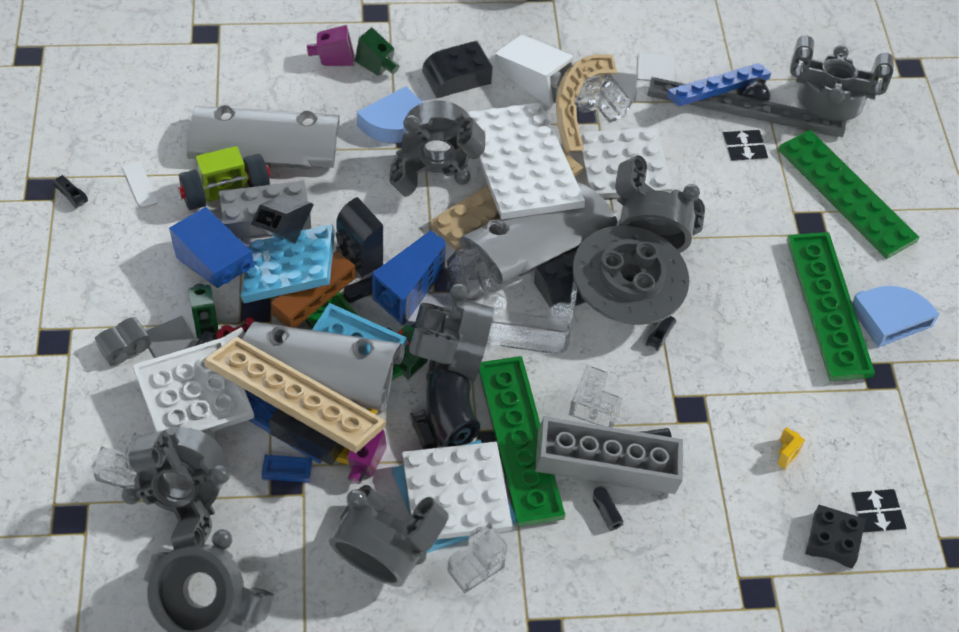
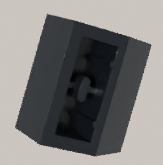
M282 194L260 204L251 225L269 235L295 244L314 204Z

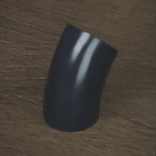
M449 371L431 373L428 376L426 406L430 425L442 447L461 446L471 443L480 431V423L472 410L470 401L471 383L464 376Z

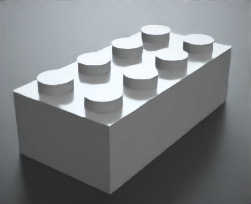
M305 181L219 191L223 224L238 239L269 235L251 225L259 205L282 194L308 201ZM311 215L307 218L302 230L311 229Z

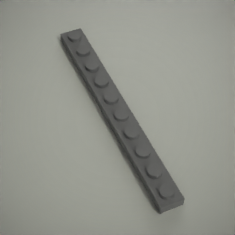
M651 77L647 96L672 101L667 97L668 89L685 84ZM723 93L687 104L842 138L846 127V120H830L819 117L807 109L731 93Z

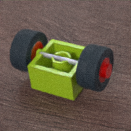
M238 146L196 156L198 172L197 170H190L180 173V186L178 190L188 210L205 207L206 202L220 199L219 191L247 188L246 181L249 187L270 185L269 177H271L269 166L265 164L261 154L247 156L242 159Z

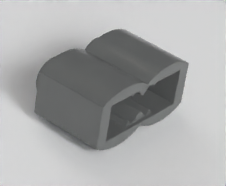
M130 317L120 322L116 327L104 330L95 337L97 347L110 366L123 363L130 355L142 353L151 345L149 335L136 317Z

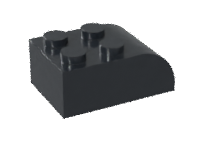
M477 40L436 51L425 60L422 66V72L436 98L491 84L493 66Z
M356 197L349 201L337 216L336 250L353 263L355 271L361 277H364L383 265V224L359 197Z

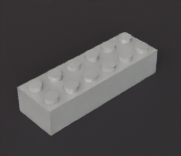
M544 416L538 430L535 472L675 494L683 481V439Z

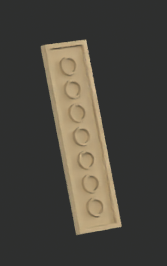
M563 150L574 177L582 174L583 167ZM485 186L429 222V226L456 253L462 249L460 243L461 236L485 226L491 220L500 219L489 186Z
M238 337L233 338L205 358V366L355 453L385 428L386 420Z

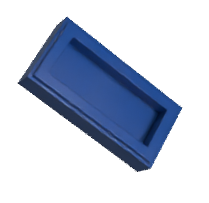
M264 455L262 480L310 483L312 458Z

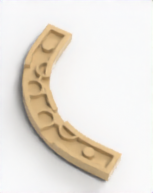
M613 54L587 56L571 65L561 79L556 99V116L565 153H579L584 150L577 122V106L574 104L575 97L579 95L583 82L590 77L612 76L617 73Z

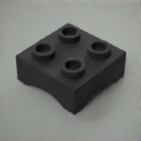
M818 504L814 512L805 554L813 557L828 558L853 569L858 560L866 519Z

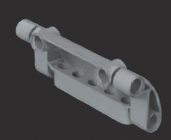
M196 105L189 127L187 158L196 159V156L204 153L238 146L242 159L247 156L261 154L265 164L269 167L311 169L312 167L334 168L340 116L318 114L309 110L288 112L231 108L228 105L220 107ZM230 113L231 117L228 120H222V115ZM305 119H312L313 123L306 126L303 124Z
M577 182L585 199V208L503 220L501 218L491 220L485 226L461 236L460 243L462 249L467 254L477 251L494 281L502 284L516 276L521 277L535 270L537 266L553 261L579 248L581 243L594 232L607 227L617 226V218L610 206L598 193L588 186Z
M253 322L242 339L357 405L384 411L388 405L394 364H400L404 357V345L402 343ZM286 332V339L283 342L282 335ZM367 344H370L371 350L367 355L365 347Z

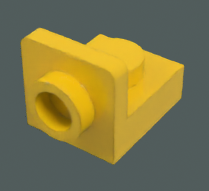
M788 427L783 430L779 440L783 446L778 452L780 458L777 464L783 469H786L798 456L805 442V439L799 433L792 431Z

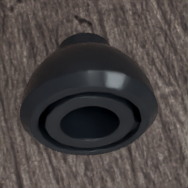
M755 78L754 82L745 88L743 96L769 101L770 91L766 85V80Z

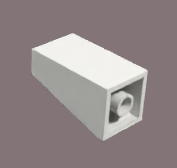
M524 35L519 36L495 53L498 70L549 108H553L556 105L561 79L568 68L575 63L573 55Z

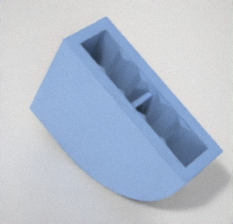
M405 86L357 111V126L369 137L378 141L402 143L403 121L411 109L423 102Z
M882 286L866 292L860 291L854 296L852 302L858 320L878 348L933 327L939 316L934 306L923 296L898 286Z

